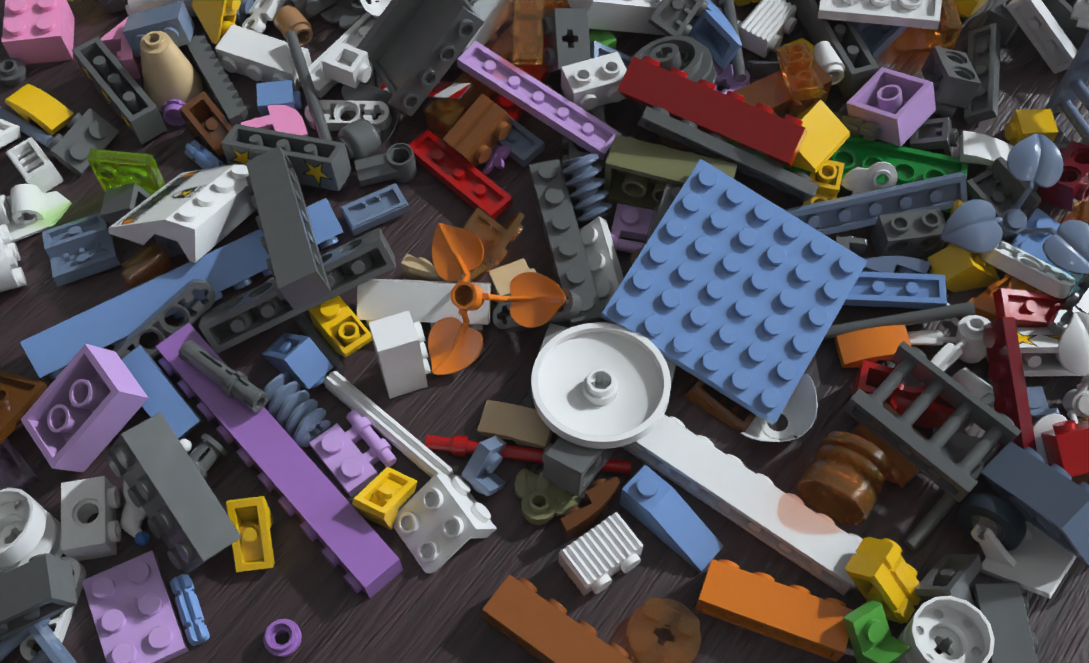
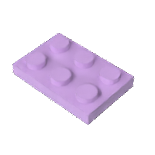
M153 550L82 580L107 663H165L189 652L157 555Z

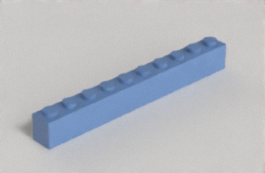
M327 198L306 207L317 245L319 244L321 249L338 242L336 236L343 233V230ZM261 229L254 231L204 255L196 263H186L21 341L20 344L39 378L48 374L52 380L62 372L85 344L100 348L112 344L113 348H115L185 284L193 279L207 281L215 291L216 301L223 297L221 291L230 286H233L236 291L253 283L250 277L262 272L264 277L272 274L266 262L270 255L266 252L261 242V237L264 236V233ZM195 288L192 291L194 298L188 304L184 298L179 302L191 313L193 309L190 307V304L196 299L204 301L206 299L204 292L207 289L204 288L199 291ZM171 309L165 314V318L173 314L175 320L184 316L183 312L178 309Z

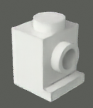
M337 40L321 60L325 79L330 83L335 80L356 89L360 82L366 83L371 76L372 69L369 64L368 53Z

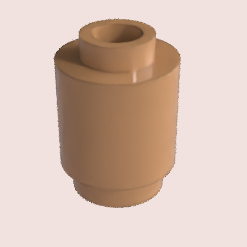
M287 5L281 7L276 12L273 22L284 37L287 31L294 30L301 47L311 41L313 37L312 27L295 6Z

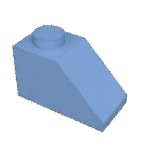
M285 332L261 353L281 373H290L293 378L292 382H299L301 387L305 389L315 388L322 384L327 376L326 373L333 368L332 364L308 336Z

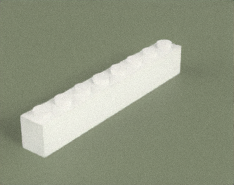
M664 414L656 427L647 435L631 444L621 446L842 595H845L854 583L846 572L845 566L852 555L857 554L856 549L863 540L861 537L852 533H846L838 528L830 517L822 513H815L806 507L804 502L796 495L785 493L775 487L767 476L760 473L755 474L746 468L743 462L736 456L726 455L715 448L712 441L707 437L697 436L686 429L679 419L673 416L668 417Z

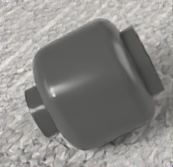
M362 118L341 128L336 142L345 143L349 161L355 162V160L371 157L379 153L381 150L382 133L376 124H371L368 120Z

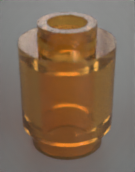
M154 243L150 247L144 246L122 263L121 267L124 271L120 275L130 287L135 288L162 275L167 271L166 267L171 261L166 253Z

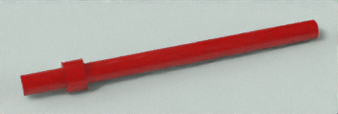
M427 435L425 446L428 449L450 451L454 456L466 457V454L474 453L480 441L468 440V436L454 435V438ZM506 445L500 454L504 459L544 464L542 462L544 450ZM610 458L600 471L630 475L631 461Z

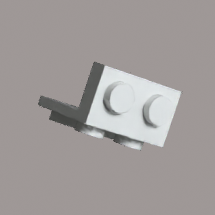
M435 474L397 513L393 527L426 573H435L469 539L488 538L497 529L490 520L491 514L488 509L474 499L470 493L471 488L461 476Z

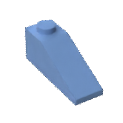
M644 465L622 488L620 505L699 573L723 549L724 545L675 489L648 466Z

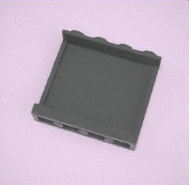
M391 0L356 48L368 53L369 61L392 94L391 99L388 101L389 105L412 117L485 21L468 0Z

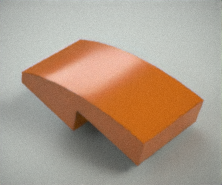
M905 325L867 328L836 336L834 339L842 368L860 367L863 360L876 363L878 360H892L897 348L903 341L911 346Z

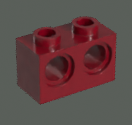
M1071 141L1061 152L1063 172L1060 179L1050 188L1038 186L1037 193L1041 197L1042 202L1071 212L1081 202H1085L1089 198V146L1075 141Z

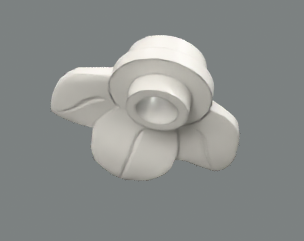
M877 162L869 168L857 167L852 169L844 176L841 185L853 191L851 195L895 186L898 174L895 167L890 163ZM886 174L888 177L885 182L880 183L876 181L877 176Z

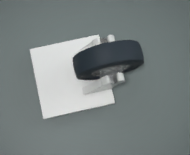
M974 493L964 501L959 509L958 519L960 524L972 538L979 542L986 556L982 563L981 573L1007 583H1020V587L1049 599L1052 597L1077 558L1075 555L1029 522L1024 521L1023 517L1014 507L996 496L986 493Z

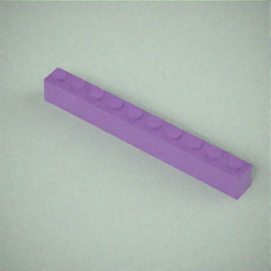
M190 323L155 346L162 357L158 360V363L169 377L175 374L180 379L177 382L178 387L188 399L194 396L200 402L196 407L208 422L214 418L220 425L216 430L228 445L234 442L239 447L236 454L248 468L254 465L259 470L260 474L256 477L268 492H271L273 489L278 492L281 498L277 501L290 517L295 513L303 521L299 527L309 540L313 542L315 539H318L325 548L321 550L322 554L334 568L338 564L342 566L347 572L343 578L356 594L362 590L370 599L403 571L397 555L265 407L259 412H253L236 398H229L223 393V389L178 357L180 347L186 341L193 340L201 348L223 362Z

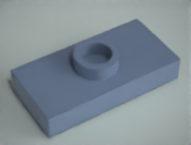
M396 183L340 207L341 214L353 235L410 212L409 204Z

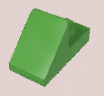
M873 599L843 617L857 663H898L911 650L910 645L891 636L883 606Z

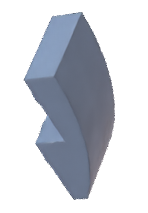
M905 256L863 258L868 262L862 271L894 273L895 270V273L927 274L931 262Z

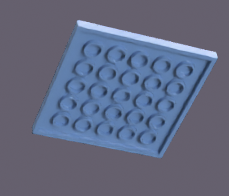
M700 159L602 311L600 317L633 333L639 332L659 349L663 357L773 425L777 422L868 261Z

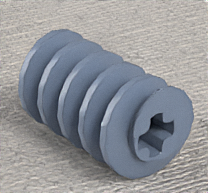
M591 153L563 161V163H569V166L562 171V174L572 175L573 177L565 184L567 187L576 188L569 195L570 199H579V203L573 206V210L582 211L583 213L576 218L577 223L605 216L608 214L605 212L612 207L611 202L602 201V199L609 195L608 190L598 189L606 182L605 178L595 177V175L602 171V166L592 165L599 158L598 154Z
M282 373L276 376L264 388L263 391L269 395L267 397L268 402L264 407L281 427L285 429L289 436L294 438L298 446L308 447L310 446V441L330 428L331 422L324 420L326 410L323 408L317 409L318 402L315 399H309V393L306 390L300 391V383L297 381L292 382L293 378L290 373Z

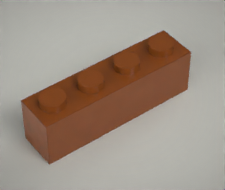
M509 574L482 609L483 618L486 622L542 663H632L627 658L629 654L621 646L614 642H610L608 645L596 636L598 632L590 624L583 620H579L578 623L566 615L567 610L563 605L552 598L546 601L536 593L538 591L537 588L523 577L517 580Z

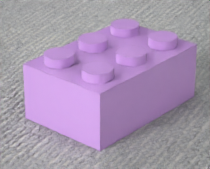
M85 344L20 420L51 468L84 473L149 397L115 351Z

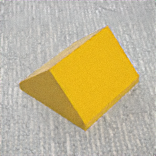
M819 100L796 117L803 121L802 126L806 128L807 134L792 166L815 174L850 137V131L822 100Z

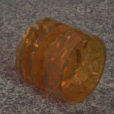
M839 431L827 433L813 456L814 462L809 463L797 485L799 495L813 509L827 515L832 520L850 525L864 524L877 500L876 494L880 493L892 471L891 461L883 451L860 436Z

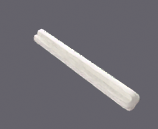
M332 371L324 378V385L331 393L351 410H356L362 417H367L378 433L431 478L435 474L453 475V470L449 465L337 371Z

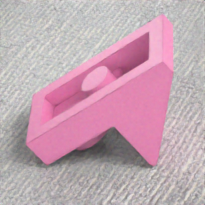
M126 18L104 35L101 41L133 79H141V56H135L123 34L127 21Z

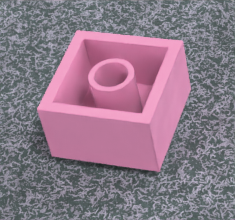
M5 0L2 44L10 58L19 59L24 65L73 60L72 49L75 17L67 0Z

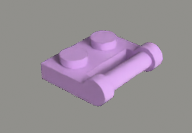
M617 203L611 230L616 253L617 251L633 253L635 250L643 248L644 243L620 239V237L645 241L654 210Z

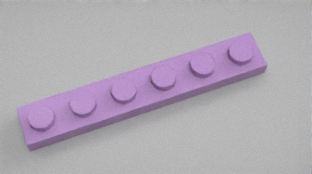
M477 41L457 59L458 68L588 152L598 154L599 159L602 161L609 155L615 135L622 136L614 128Z

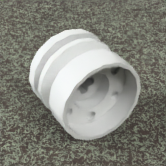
M16 488L0 490V572L7 569H15L26 564L31 557L38 554L48 553L54 557L61 558L63 554L61 551V523L23 490Z
M953 596L934 597L922 603L898 637V640L911 647V650L898 663H987L993 655L995 642L991 624L981 610L967 600ZM938 648L943 652L940 655L936 653Z

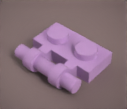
M352 410L346 416V419L352 425L348 431L344 432L339 424L336 423L309 442L311 449L350 498L378 476L377 471L373 467L374 464L381 460L385 467H391L397 461V458L391 452V445L386 439H380L373 430L374 426L367 417H362L356 410ZM362 438L370 447L364 454L355 445Z

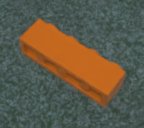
M711 560L695 607L696 611L835 662L843 656L849 639L843 617L854 611L847 608L844 602L835 598L822 599L811 595L808 589L799 585L786 586L777 583L772 576L766 573L754 572L752 574L741 570L739 565L729 560Z

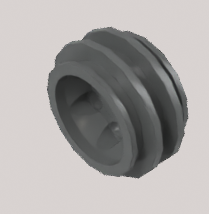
M682 35L666 36L650 42L634 55V57L641 60L643 56L651 57L660 62L659 67L670 71L671 67L680 69L688 74L687 79L698 83L699 79H704L715 85L717 74L710 50L692 37ZM633 101L638 108L644 111L646 106Z

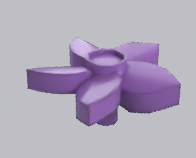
M495 144L489 159L484 162L486 165L483 173L487 175L494 166L498 169H503L505 165L503 159L508 157L511 148L509 146L499 147Z

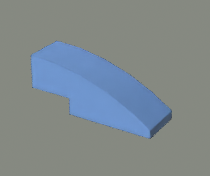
M706 0L709 4L698 18L694 15L689 24L693 27L689 34L696 41L709 48L711 56L721 68L726 69L742 47V43L736 31L719 8L711 0Z
M141 345L121 359L149 397L142 405L144 410L150 417L161 412L179 440L186 437L204 422Z

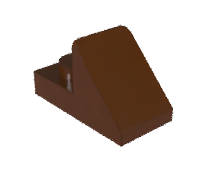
M203 91L179 110L192 137L196 138L199 136L210 151L219 158L224 154L221 142L233 127Z

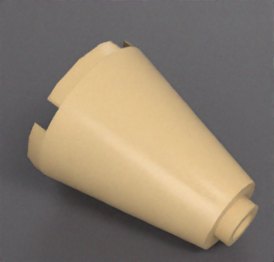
M152 31L142 37L140 40L143 88L158 110L161 111L162 104L167 103L168 100L180 99L188 103L203 91L201 76L167 33Z

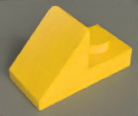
M386 467L353 498L352 505L364 518L392 530L398 509L415 492L417 480Z
M265 497L227 500L228 517L241 535V538L232 544L236 572L273 568L275 562L270 528L274 521Z

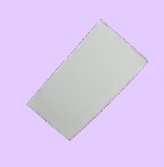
M963 130L959 138L960 162L986 165V171L991 168L995 159L1003 157L1007 161L1008 154L1013 148L1012 145L1002 140L976 132Z

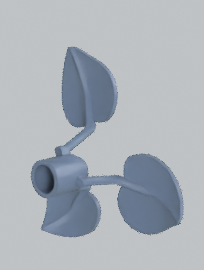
M1035 133L1021 140L1008 154L1007 169L1011 176L1019 182H1029L1027 188L1011 209L1006 210L999 217L995 218V208L990 202L981 199L969 200L960 205L951 214L942 230V241L954 244L973 253L989 252L997 247L1001 239L1009 240L1017 234H1020L1022 237L1029 234H1050L1052 236L1043 243V251L1047 259L1062 270L1075 274L1089 275V225L1079 220H1068L1063 222L1058 227V230L1052 227L1026 228L1027 217L1020 210V207L1033 190L1035 184L1043 188H1050L1057 183L1063 172V159L1060 151L1049 138L1042 134Z

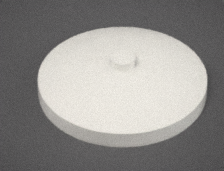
M605 322L581 324L557 334L539 352L531 375V391L534 406L543 422L561 438L576 445L595 449L625 446L647 435L662 419L668 406L671 390L670 371L659 349L639 332L633 333L617 324Z

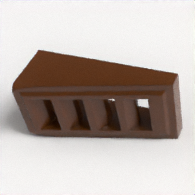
M697 378L684 396L693 404L739 433L745 432L757 415L746 409L740 419L737 418L735 414L743 406L735 402L730 410L726 409L724 406L731 399L722 394L723 396L719 401L715 400L714 396L719 391L711 387L707 393L703 388L708 384Z

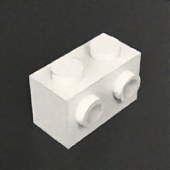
M618 52L561 67V88L566 99L584 110H591L597 106L619 102L626 99L617 90L627 69Z

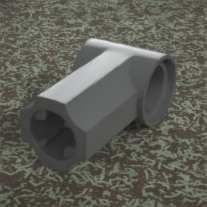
M396 143L388 148L386 153L355 160L354 162L361 187L392 179L405 183L413 180L418 173L414 152L411 146L405 143Z

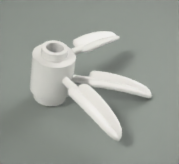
M969 315L961 320L957 318L944 319L945 321H951L958 327L956 337H945L939 330L907 332L911 345H942L947 343L931 360L933 364L942 371H945L958 358L967 363H977L987 355V348L983 341V326L990 323V321L979 315Z

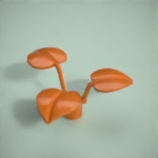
M438 223L432 241L433 264L441 278L448 282L458 281L452 288L450 297L452 303L457 308H460L458 313L462 316L463 323L457 318L446 317L437 321L431 328L428 337V350L431 358L432 373L436 375L453 374L467 368L476 361L482 350V335L478 330L468 327L470 320L467 312L476 311L481 308L484 300L511 302L510 314L513 320L521 326L536 328L550 321L565 303L566 296L563 290L547 276L535 272H524L511 280V296L484 293L478 285L468 282L471 277L469 271L477 269L483 260L484 248L481 240L467 229Z

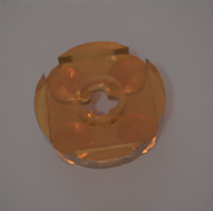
M657 597L648 599L645 604L635 610L628 623L626 639L633 659L636 663H692L701 645L699 619L688 607L676 600L660 599ZM656 629H669L670 635L674 637V641H666L664 646L658 644V636L653 634Z

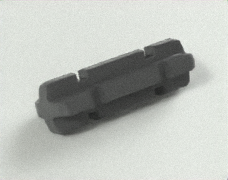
M833 112L850 131L852 136L875 141L881 133L877 123L866 122V120Z

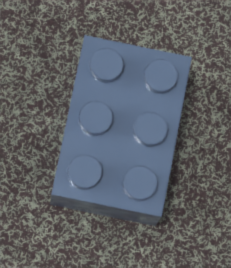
M1010 441L981 471L982 475L999 497L1014 507L1024 520L1089 565V485L1085 482H1081L1079 485L1071 480L1072 477L1059 465L1054 463L1050 467L1044 463L1042 456L1031 447L1027 446L1025 449H1022Z

